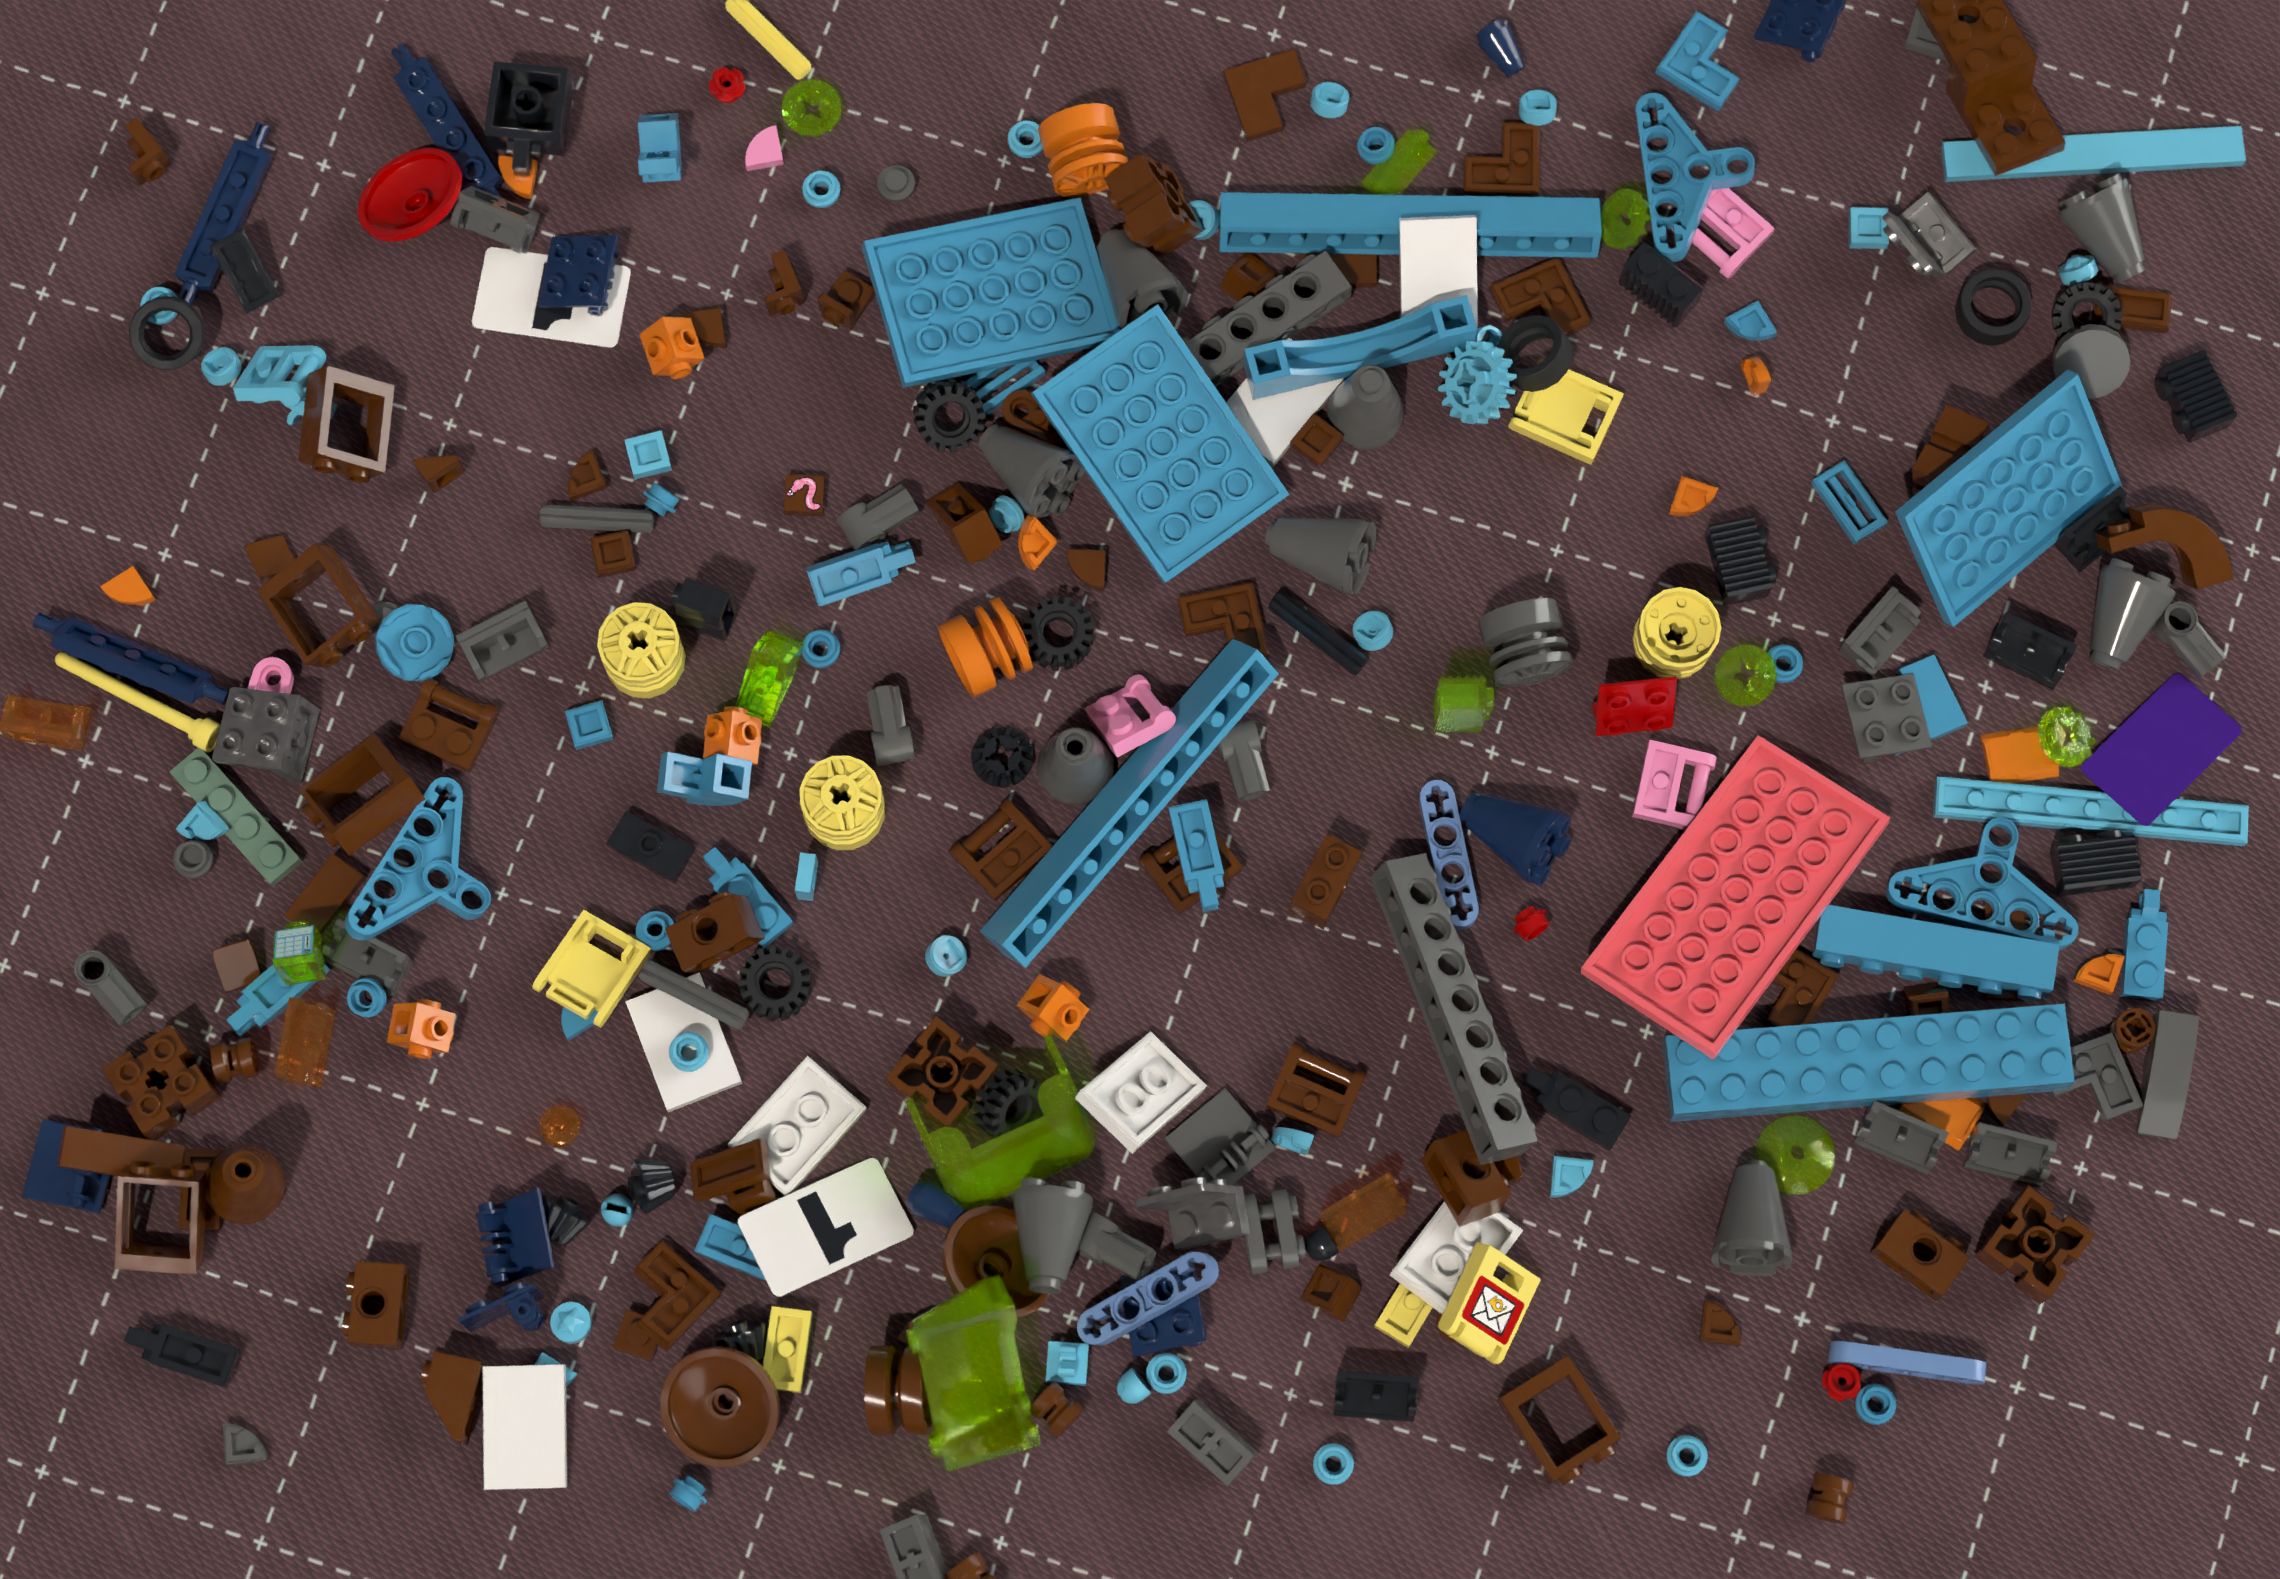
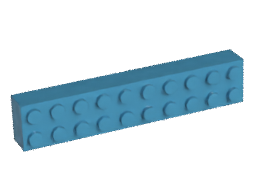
M2065 1004L1736 1030L1714 1060L1676 1035L1665 1036L1662 1043L1670 1122L1866 1107L1873 1101L1884 1105L2052 1092L2068 1090L2075 1082Z

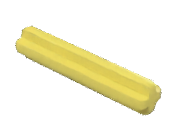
M748 0L726 1V10L792 76L801 80L811 71V63Z

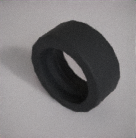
M1997 268L1982 270L1970 277L1958 295L1955 306L1957 323L1964 334L1977 343L1989 346L2004 344L2014 339L2029 319L2032 307L2030 292L2024 282L2009 271ZM1983 288H1995L2010 296L2016 309L2013 319L2008 324L1999 327L1984 324L1977 319L1971 308L1972 298L1977 291Z
M159 296L143 304L134 314L129 326L130 344L136 356L146 365L159 370H176L189 364L200 352L205 339L204 323L199 312L189 302L175 296ZM160 311H173L180 314L186 320L190 328V339L187 346L180 353L164 356L154 352L148 346L144 337V328L147 320L153 314Z
M1540 315L1524 317L1510 325L1502 334L1497 345L1498 348L1505 350L1502 358L1512 359L1513 361L1507 370L1508 373L1516 374L1517 378L1510 381V383L1520 390L1529 392L1545 390L1558 383L1568 372L1573 360V347L1562 328L1551 318ZM1543 338L1553 340L1550 354L1543 362L1531 368H1516V360L1519 353L1528 344Z

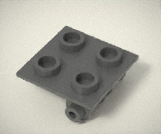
M1913 674L1840 685L1858 757L1863 759L1864 763L1878 761L1879 756L1932 748Z
M1226 1088L1164 1138L1197 1178L1203 1177L1206 1182L1225 1179L1226 1184L1231 1186L1277 1149L1268 1139L1269 1134L1260 1124L1256 1125Z

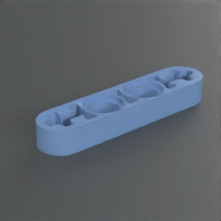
M1433 780L1423 786L1419 795V808L1431 865L1436 872L1437 884L1444 902L1448 904L1450 911H1453L1455 908V896L1452 894L1446 897L1445 892L1456 893L1465 888L1468 893L1462 892L1460 898L1463 908H1470L1471 912L1467 913L1464 921H1460L1458 915H1451L1455 930L1463 931L1475 923L1479 913V906L1455 793L1447 782ZM1433 790H1438L1439 796L1447 797V799L1443 800L1441 807L1443 817L1430 822L1429 817L1436 818L1437 811L1434 802H1427L1426 799L1431 797ZM1448 814H1451V815H1452V818L1444 817V816H1446V815H1448ZM1439 827L1451 828L1456 835V840L1452 845L1441 846L1434 839V831ZM1448 864H1456L1462 869L1464 877L1459 883L1450 884L1443 879L1441 875L1442 868Z
M1190 1252L1086 1310L1081 1314L1077 1322L1079 1337L1082 1341L1091 1345L1103 1346L1109 1344L1212 1286L1218 1278L1219 1268L1216 1260L1207 1253ZM1194 1262L1205 1264L1206 1268L1201 1271L1202 1279L1189 1277L1183 1281L1179 1275L1186 1276L1195 1270ZM1168 1278L1173 1284V1294L1168 1300L1162 1301L1156 1295V1285L1161 1279ZM1134 1297L1139 1302L1140 1310L1134 1319L1128 1320L1122 1313V1305L1127 1298ZM1113 1317L1117 1322H1109L1100 1328L1101 1336L1099 1334H1091L1090 1329L1095 1326L1093 1319L1105 1321Z
M1845 1341L1830 1342L1828 1363L1830 1364L1846 1363L1858 1369L1966 1384H1985L1986 1362Z

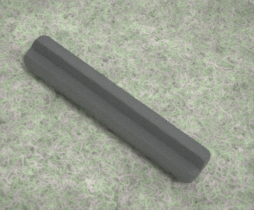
M544 504L540 508L539 522L541 526L550 528L605 531L628 530V532L650 533L654 526V515L650 510Z
M647 960L640 971L639 977L641 981L736 1029H742L748 1020L749 1011L746 1008L651 960Z

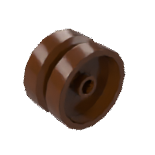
M928 1344L907 1345L901 1358L896 1348L892 1345L871 1346L868 1350L864 1377V1397L867 1424L872 1435H895L901 1423L909 1435L931 1434L936 1416L937 1384L934 1355L931 1346Z

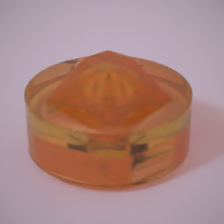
M566 1106L551 1107L541 1117L539 1125L540 1136L551 1146H569L578 1137L581 1126L580 1118L574 1110Z

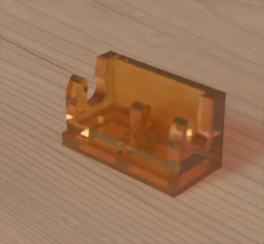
M8 694L0 722V732L7 739L84 751L93 710L85 706L64 705Z
M289 997L274 1075L282 1083L322 1088L336 1011L330 1009L324 1003L317 1002V1005L304 1003L305 1001Z
M1388 1172L1322 1210L1318 1219L1340 1252L1406 1214L1407 1210L1405 1208L1407 1204L1404 1197H1400L1395 1188V1181Z

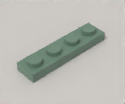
M197 748L170 771L171 775L196 803L206 801L230 828L225 835L272 887L303 862L202 749Z

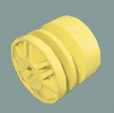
M1682 587L1663 590L1649 600L1635 624L1632 641L1636 657L1646 670L1657 677L1676 676L1677 679L1690 677L1703 668L1719 643L1721 632L1719 614L1711 601L1696 590ZM1670 630H1672L1674 635H1682L1679 645L1674 640L1667 641L1666 638Z
M634 602L617 608L606 617L599 630L597 647L607 675L619 691L631 697L649 699L665 694L677 684L684 671L686 655L676 624L665 610L650 603ZM646 641L647 647L645 649L637 647L634 650L632 645L634 642L642 644Z
M849 755L831 756L817 762L805 774L800 786V806L810 834L822 845L835 850H854L868 844L879 833L885 819V802L882 787L876 773L864 761ZM846 792L849 802L841 800L837 805L834 795L843 796Z

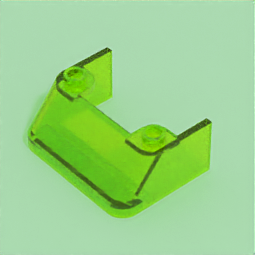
M1051 1034L1043 1037L1044 1050L1056 1075L1045 1080L1038 1090V1103L1044 1116L971 1149L965 1135L953 1127H943L928 1134L913 1099L910 1098L905 1101L909 1117L942 1188L968 1211L989 1205L1014 1193L1015 1189L1021 1187V1180L1024 1178L1043 1180L1084 1161L1094 1150V1133L1084 1107L1075 1099L1078 1094L1077 1089Z

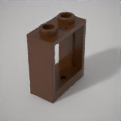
M328 365L308 373L298 462L312 465V469L316 472L344 474L347 480L356 483L369 482V479L385 473L395 385ZM333 396L368 406L363 457L327 447Z
M314 543L257 590L306 665L327 668L336 664L343 657V651L352 644H358L366 640L372 634L371 629L381 622L334 549L329 546ZM327 571L356 617L320 646L290 600Z
M372 734L298 789L307 801L301 808L315 826L323 822L324 825L318 830L332 848L340 844L348 856L425 800L409 775L375 734ZM383 771L393 784L337 824L327 811Z
M145 1160L133 1161L130 1165H125L117 1176L114 1269L196 1275L204 1261L207 1170H197L194 1165L187 1163L173 1164L171 1168L155 1167L154 1162ZM136 1183L191 1187L189 1246L134 1242Z
M1569 1355L1497 1401L1549 1485L1559 1479L1562 1486L1583 1474L1579 1467L1580 1465L1592 1458L1596 1464H1599L1617 1452L1613 1445L1621 1439V1436ZM1567 1378L1604 1435V1438L1556 1467L1519 1407Z

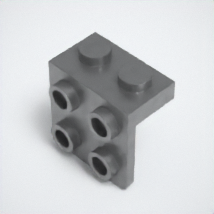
M1929 192L1924 194L1901 215L1896 216L1887 212L1882 216V219L1887 224L1883 231L1896 246L1900 244L1902 248L1908 249L1911 253L1907 257L1908 262L1920 275L1924 274L1927 278L1933 276L1943 280L1978 251Z

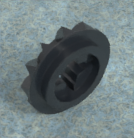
M1010 726L992 727L987 732L978 736L971 751V762L976 775L986 784L999 788L1011 787L1020 783L1029 774L1033 765V749L1024 733H1020ZM996 743H1000L1005 752H1014V755L1008 757L1007 771H1005L1004 765H1001L999 760L992 761L991 757L996 755Z

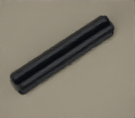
M1280 591L1272 598L1269 603V609L1352 675H1357L1362 671L1368 660L1364 654L1286 593Z

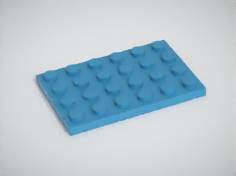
M1080 198L863 241L861 246L902 388L1096 348L1120 331Z
M1158 304L1031 393L1162 583L1168 582L1290 495Z
M2069 369L2066 370L1895 511L1942 620L1951 627L1956 626L2051 547L2072 524L2118 487H2123L2079 375Z

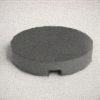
M2094 324L2081 326L2079 330H2075L2073 333L2070 331L2064 335L2054 348L2052 357L2055 378L2057 379L2068 369L2077 373L2088 399L2106 396L2119 388L2128 375L2131 363L2127 345L2119 333L2105 325Z

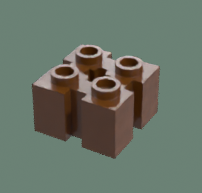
M1139 154L1104 178L1110 189L1107 192V196L1116 210L1121 211L1123 209L1125 213L1123 217L1126 222L1123 224V228L1132 242L1144 245L1149 249L1154 248L1168 255L1204 231L1192 206L1187 204L1183 196L1185 192L1172 167L1161 162L1156 164L1154 159Z
M1946 405L1933 429V435L1929 443L1925 444L1912 468V481L1915 482L1913 496L1989 435V422Z
M935 1017L916 1040L917 1049L920 1051L917 1056L912 1059L905 1053L887 1075L886 1082L890 1089L912 1106L918 1098L925 1103L923 1107L925 1116L950 1135L970 1111L966 1101L967 1097L971 1092L979 1097L977 1095L979 1089L983 1091L987 1089L984 1082L988 1078L994 1081V1073L999 1071L998 1064L975 1046H972L967 1053L960 1048L962 1046L961 1035L938 1017ZM947 1069L951 1071L949 1073L950 1081L936 1082L934 1073L937 1070L941 1073H944Z
M172 1025L167 1026L145 1040L143 1043L148 1051L136 1057L128 1051L102 1068L117 1094L128 1103L134 1100V1103L128 1106L127 1110L142 1134L154 1141L180 1125L175 1116L187 1109L191 1114L196 1115L221 1099L206 1073L196 1064L189 1067V1064L197 1059L181 1033ZM161 1077L167 1078L164 1080L167 1085L159 1090L155 1086L156 1082Z
M2028 1186L2017 1195L2001 1218L2009 1224L2006 1228L2001 1224L1995 1228L1974 1257L1999 1275L2010 1270L2019 1277L2014 1286L2038 1304H2042L2051 1298L2068 1274V1272L2060 1267L2063 1263L2068 1266L2078 1260L2095 1234L2070 1215L2061 1221L2050 1214L2055 1205ZM2035 1238L2040 1243L2037 1249L2041 1250V1252H2032L2027 1242Z

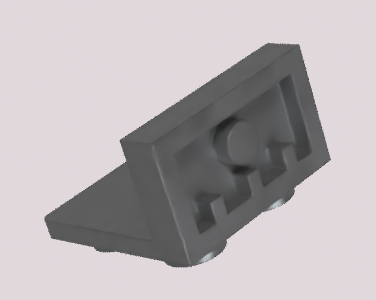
M232 687L227 698L212 760L219 764L270 770L288 782L301 783L320 709L300 695Z
M1203 1177L1187 1179L1181 1182L1182 1188L1172 1190L1171 1186L1152 1188L1147 1190L1148 1197L1135 1200L1136 1208L1168 1211L1174 1250L1183 1251L1250 1234L1243 1187L1227 1185L1225 1179L1208 1182Z

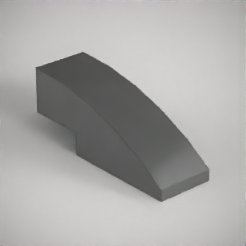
M2159 1010L2153 1015L2156 1032L2154 1038L2149 1043L2148 1055L2144 1058L2140 1093L2143 1107L2138 1110L2136 1134L2177 1140L2189 1089L2200 1016Z

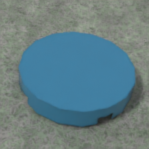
M407 604L391 611L381 621L375 635L376 653L381 665L392 676L405 681H424L428 677L431 678L438 675L448 665L453 652L454 635L448 621L437 610L428 606Z

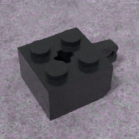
M494 61L485 118V137L490 149L504 150L507 154H513L512 170H514V175L530 177L533 156L541 157V154L565 156L574 93V84L569 69Z

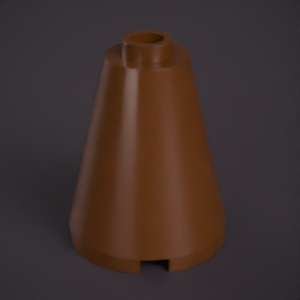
M250 1144L229 1147L216 1155L207 1167L206 1200L208 1205L216 1214L231 1223L252 1224L264 1220L277 1208L284 1195L285 1177L282 1167L270 1152L261 1147ZM241 1173L250 1174L246 1178H240L237 1176Z

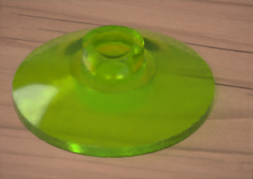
M1786 1116L1769 1124L1761 1133L1756 1145L1755 1158L1765 1162L1768 1167L1775 1171L1780 1192L1790 1195H1802L1818 1189L1830 1177L1835 1164V1149L1832 1139L1820 1124L1802 1116ZM1794 1146L1801 1147L1804 1150V1158L1800 1160L1793 1158L1791 1148Z

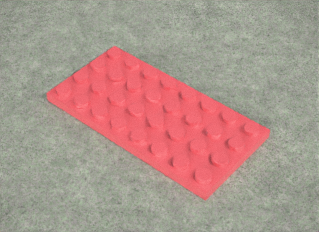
M1758 735L1581 967V974L1714 1060L1889 824L1890 817Z

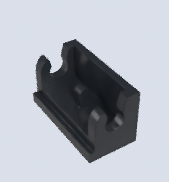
M2121 486L2066 529L2054 544L2079 573L2107 552L2098 547L2095 533L2107 529V524L2110 522L2130 519L2128 507L2124 502L2127 499V493Z
M2006 612L1998 623L1983 657L2054 690L2064 675L2065 667L2078 645Z
M1338 1371L1335 1377L1333 1416L1414 1422L1417 1410L1416 1394L1419 1377Z

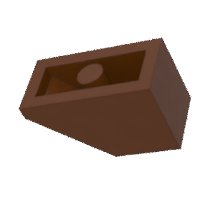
M958 482L925 501L956 551L969 565L989 558L993 551L1003 546L986 510Z
M434 1351L432 1361L426 1360L424 1364L421 1384H426L424 1392L453 1440L459 1444L467 1445L483 1385V1367L486 1365L481 1361Z

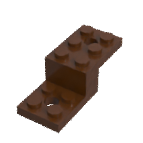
M1918 0L1917 9L1950 64L1946 92L1994 175H2000L2064 151L2066 142L2032 86L2037 58L2002 0ZM1969 14L1975 16L1978 21L1968 24L1960 21L1959 17ZM2011 125L2018 126L2023 130V133L2012 135L2006 133L2004 128Z

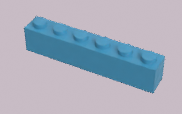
M1828 905L1817 920L1811 958L1821 959L1820 963L1822 965L1835 968L1844 967V963L1860 966V971L1869 974H1883L1884 970L1898 972L1900 978L1910 981H1922L1923 977L1939 979L1938 984L1951 988H1961L1962 984L1978 986L1979 992L1992 995L2002 994V990L2018 992L2017 997L2019 999L2036 1002L2041 1001L2042 997L2047 998L2053 991L2060 944Z

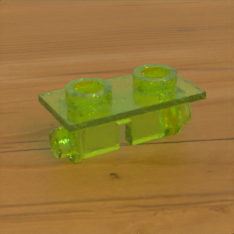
M1408 129L1395 143V151L1390 159L1377 164L1363 179L1361 184L1375 195H1400L1438 152L1427 143L1430 139L1429 135L1422 129H1418L1416 132Z

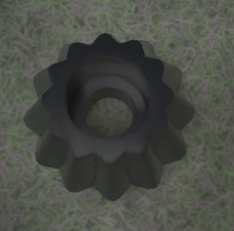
M633 1159L630 1171L631 1176L627 1180L631 1198L639 1203L640 1210L647 1214L675 1196L674 1179L666 1161Z
M546 1193V1195L543 1194L541 1196L550 1239L564 1245L568 1244L590 1225L589 1217L580 1211L582 1206L575 1200L565 1195H560L558 1198Z
M746 1319L738 1320L723 1327L724 1331L713 1336V1339H711L714 1347L736 1349L749 1355L756 1361L765 1356L764 1322L748 1323Z

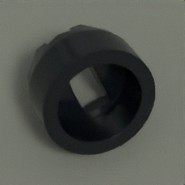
M1323 1225L1314 1230L1306 1239V1251L1314 1260H1328L1339 1253Z

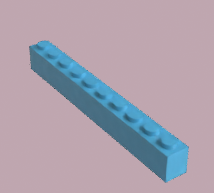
M1220 192V252L1321 254L1326 251L1328 254L1399 255V218L1475 215L1477 225V256L1598 258L1602 233L1599 198Z
M1232 639L1171 709L1176 716L1175 725L1165 733L1138 747L980 930L1004 956L1024 968L1031 963L1279 675L1256 648Z

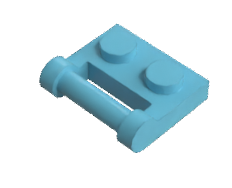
M313 345L260 346L233 387L236 400L253 401L255 403L281 401L286 406H297L304 396L303 389L307 384L308 373L322 368L326 361L325 352L320 347ZM300 365L292 379L285 381L293 367Z

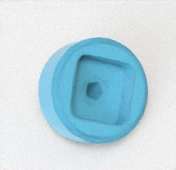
M1320 83L1312 91L1311 108L1322 117H1340L1347 111L1349 93L1343 86L1337 83Z
M1532 90L1521 96L1519 100V116L1524 122L1540 126L1554 120L1557 101L1551 93L1543 90Z
M1202 200L1190 202L1189 205L1192 206L1204 230L1194 238L1198 240L1210 238L1216 233L1220 224L1218 210L1212 204Z
M2074 255L2058 268V273L2063 284L2076 285L2094 277L2099 269L2094 256Z
M228 347L212 350L204 357L201 363L202 373L209 383L216 386L232 382L238 377L242 369L240 359L234 350Z
M1368 611L1360 615L1354 622L1353 635L1361 648L1375 651L1385 647L1391 641L1393 627L1384 613Z
M945 935L928 945L925 959L933 973L938 976L949 977L959 972L965 966L967 952L959 939Z
M566 1302L559 1305L553 1311L550 1325L552 1332L559 1340L574 1344L581 1342L589 1335L592 1328V1318L589 1311L583 1305L577 1302Z

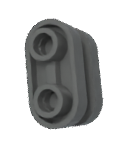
M1286 1188L1270 1191L1271 1203L1257 1205L1254 1193L1244 1195L1250 1234L1244 1235L1251 1275L1267 1273V1260L1280 1258L1283 1270L1299 1268V1259L1306 1258L1302 1234L1295 1235L1293 1220L1299 1219L1296 1196H1288ZM1273 1219L1277 1242L1264 1244L1260 1221Z

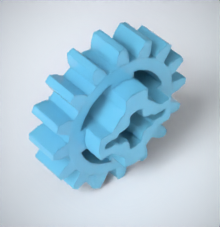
M1466 341V348L1456 346L1454 348L1456 358L1446 357L1445 362L1449 368L1447 371L1439 372V376L1445 379V384L1439 386L1438 391L1446 392L1447 397L1442 401V405L1452 407L1450 416L1461 418L1463 423L1485 425L1488 424L1489 418L1499 419L1500 412L1498 408L1508 409L1510 404L1505 398L1507 394L1512 395L1516 392L1515 389L1509 387V381L1517 378L1516 374L1508 373L1507 370L1513 363L1512 359L1502 358L1505 350L1493 347V343Z

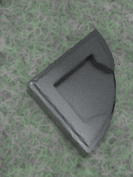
M223 1424L225 1465L268 1462L265 1446L253 1432L239 1425Z

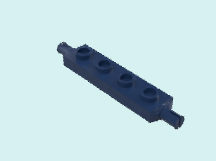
M405 44L397 46L400 52L393 48L391 53L402 68L393 78L437 148L449 153L459 165L462 172L463 189L473 186L501 198L496 189L503 182V177L430 62L424 56L414 60Z
M256 122L248 141H234L174 273L176 278L183 283L177 298L192 304L198 290L213 291L222 269L209 245L240 230L272 160L269 152L262 147L271 130L266 124Z
M39 612L34 619V628L53 634L51 646L66 652L71 657L81 658L96 664L105 671L115 672L135 680L142 686L152 687L171 695L179 701L193 704L197 699L207 697L222 705H225L230 690L211 683L212 674L74 617L59 621Z

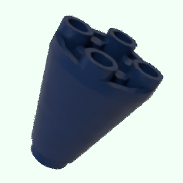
M1473 792L1465 801L1460 813V820L1466 822L1467 828L1519 877L1537 886H1542L1550 874V865L1556 856L1562 858L1565 855L1572 840L1570 836L1566 835L1571 823V817L1561 810L1483 793L1480 795Z

